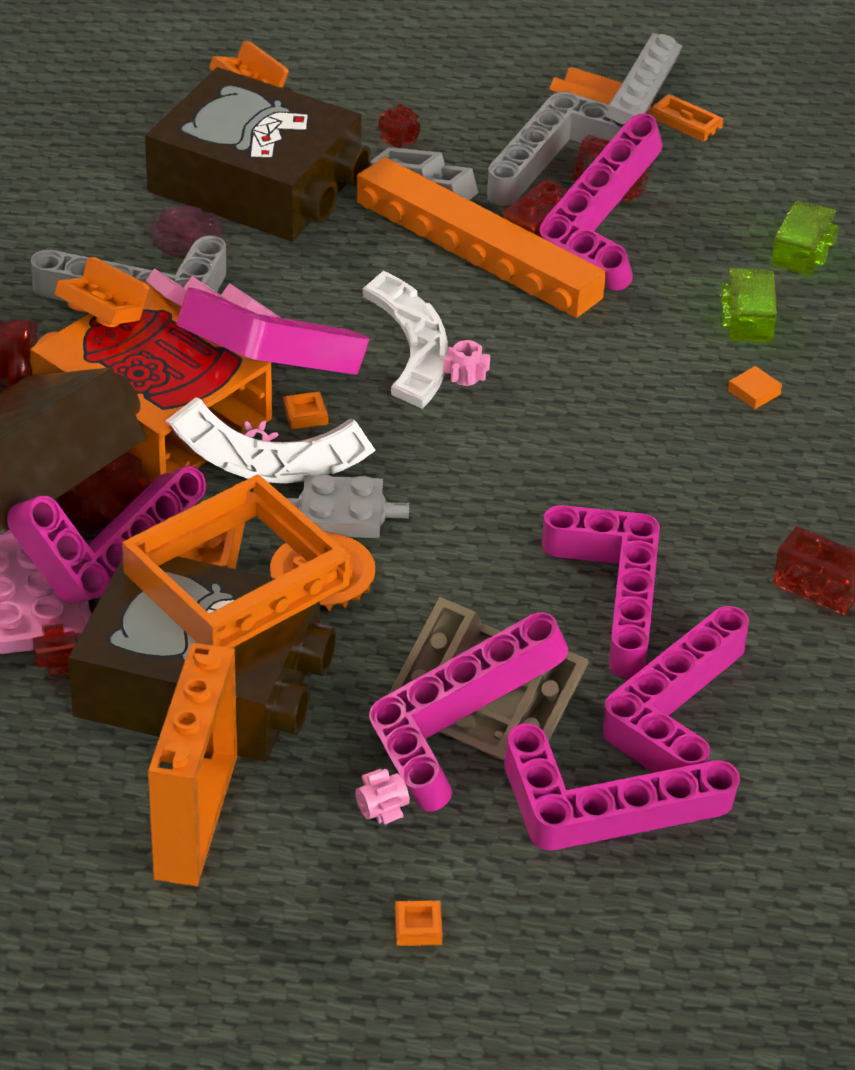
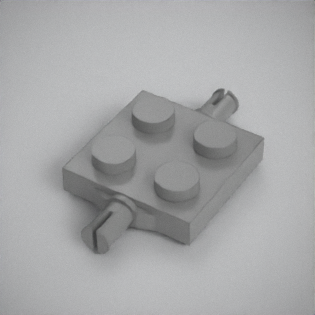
M325 474L317 476L305 475L304 489L299 495V499L286 498L324 532L336 533L347 537L380 538V526L385 521V518L409 519V502H386L383 495V479L367 476L332 477Z

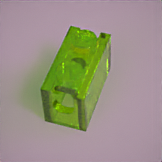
M795 200L774 238L771 266L812 276L817 265H824L829 245L834 246L839 231V225L833 224L836 210Z
M730 268L729 283L722 282L721 304H727L723 305L722 327H728L729 341L773 343L777 318L774 270Z

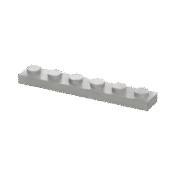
M652 33L612 100L605 117L625 125L631 117L647 113L676 62L683 45L676 43L675 39L668 35Z

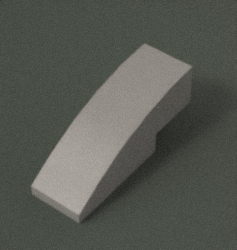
M388 147L370 161L371 166L383 157H386L468 200L478 194L473 169L445 165L443 155L440 152Z

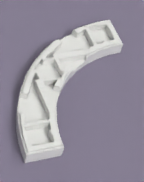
M382 271L363 288V298L383 308L399 323L405 332L410 347L409 361L401 376L391 386V395L423 409L439 389L445 375L443 373V357L447 356L448 353L445 328L433 306L419 298L417 291L412 286L386 271Z
M196 397L165 421L191 450L210 463L248 479L259 474L267 482L271 483L304 482L305 475L335 474L360 462L375 451L357 422L351 418L333 430L314 438L295 442H268L242 435L221 422L201 399Z

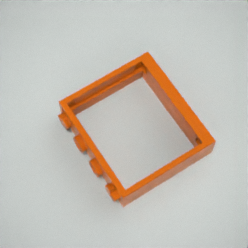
M259 474L122 542L124 574L198 644L233 648L350 585V554ZM255 516L307 561V563L210 614L159 567V565Z
M191 643L148 770L154 880L198 886L237 760L235 649ZM160 762L173 764V769L159 768Z

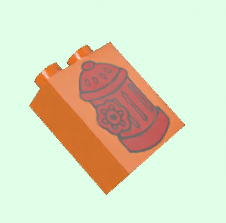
M148 284L149 290L140 321L120 323L117 327H108L98 323L96 316L89 313L63 330L47 333L39 339L36 345L30 349V364L32 375L112 367L115 373L126 378L134 387L139 397L140 411L136 417L147 439L116 458L115 461L151 484L158 476L185 466L198 468L207 462V460L191 450L165 422L168 418L197 397L202 400L206 407L221 422L244 435L247 431L245 421L251 424L252 429H258L263 420L267 423L272 419L271 362L240 355L177 326L176 323L182 306L169 300Z

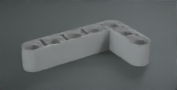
M568 92L553 94L489 166L488 200L500 206H508L515 203L569 139L603 150L624 125L605 117L610 105Z
M204 236L197 239L175 275L162 274L183 288L191 276H194L217 292L227 273L226 244L224 240L216 236ZM42 250L35 253L31 257L34 292L42 297L66 301L54 294L58 280L81 278L89 257L55 250ZM104 261L128 275L149 284L146 280L153 270Z

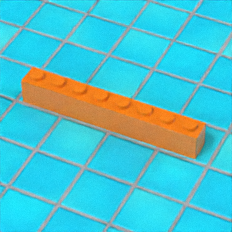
M383 157L357 175V202L362 206L443 247L446 251L464 258L473 265L479 266L498 276L501 280L507 281L528 294L551 304L556 309L578 318L603 299L605 270L406 167Z

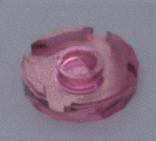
M180 206L166 210L160 214L158 221L154 220L152 223V241L155 246L162 252L176 257H186L194 242L201 237L216 236L222 239V222L210 211L209 215L202 213V208L194 206Z

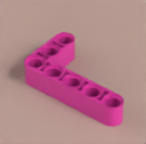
M646 113L637 114L625 123L545 217L539 230L543 239L605 270L604 287L616 291L625 289L633 280V272L627 253L622 246L594 231L662 150V140L657 122L653 116Z
M191 287L187 288L176 323L177 326L252 359L354 375L359 373L370 340L362 334L347 329L257 314L217 295Z
M185 466L158 476L89 544L85 542L58 503L48 496H38L12 506L8 512L7 523L13 536L64 603L70 605L79 604L102 597L123 559L122 542L193 507L205 494L206 482L203 474L193 466Z
M565 505L550 507L546 510L543 519L542 548L546 553L559 558L619 564L609 668L616 676L630 679L643 669L647 662L660 530L659 522L654 517L642 513Z
M725 606L715 610L611 693L605 701L602 728L604 739L653 773L708 762L710 754L708 743L702 737L669 717V715L742 656L745 652L749 624L747 614L743 610L732 606Z
M540 612L524 618L374 703L369 713L370 721L398 773L404 780L412 798L421 809L425 811L439 810L449 802L452 796L451 785L425 739L564 661L568 653L567 643L556 619L551 614Z
M529 723L519 724L510 730L504 758V767L529 837L535 846L544 850H558L722 816L732 809L740 781L737 769L730 763L720 760L566 790L545 733L538 726Z

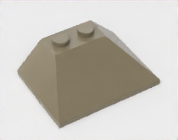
M439 597L389 694L501 631L483 624L475 611ZM568 651L564 661L556 667L444 728L439 733L502 761L505 758L509 732L514 726L525 723L536 725L543 730L549 742L589 661Z

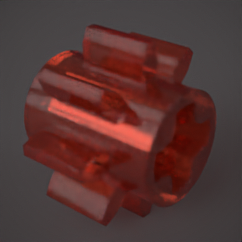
M398 104L396 110L393 108L385 110L378 123L379 130L382 132L379 137L395 148H401L402 143L406 145L412 144L420 133V123L416 121L419 115L402 104Z
M61 623L41 626L43 636L32 637L37 668L48 667V672L51 676L69 673L68 657L77 642L75 631L64 632L63 624Z

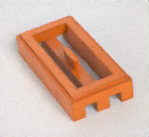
M670 94L649 108V115L653 116L656 121L703 142L708 139V135L712 136L715 134L716 129L720 130L723 127L724 119Z

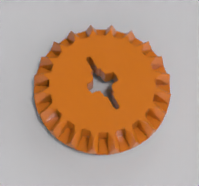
M325 532L350 554V585L320 601V605H325L330 612L335 604L346 608L350 600L359 602L362 593H369L371 583L375 581V562L371 553L358 541L344 535ZM284 543L272 557L270 577L278 578L307 563V561L287 543Z

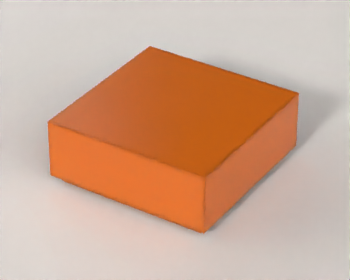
M756 366L731 379L728 386L730 393L754 410L781 395L782 389L780 382Z
M320 392L283 397V407L291 430L328 424V413Z
M395 901L397 946L442 945L440 901Z

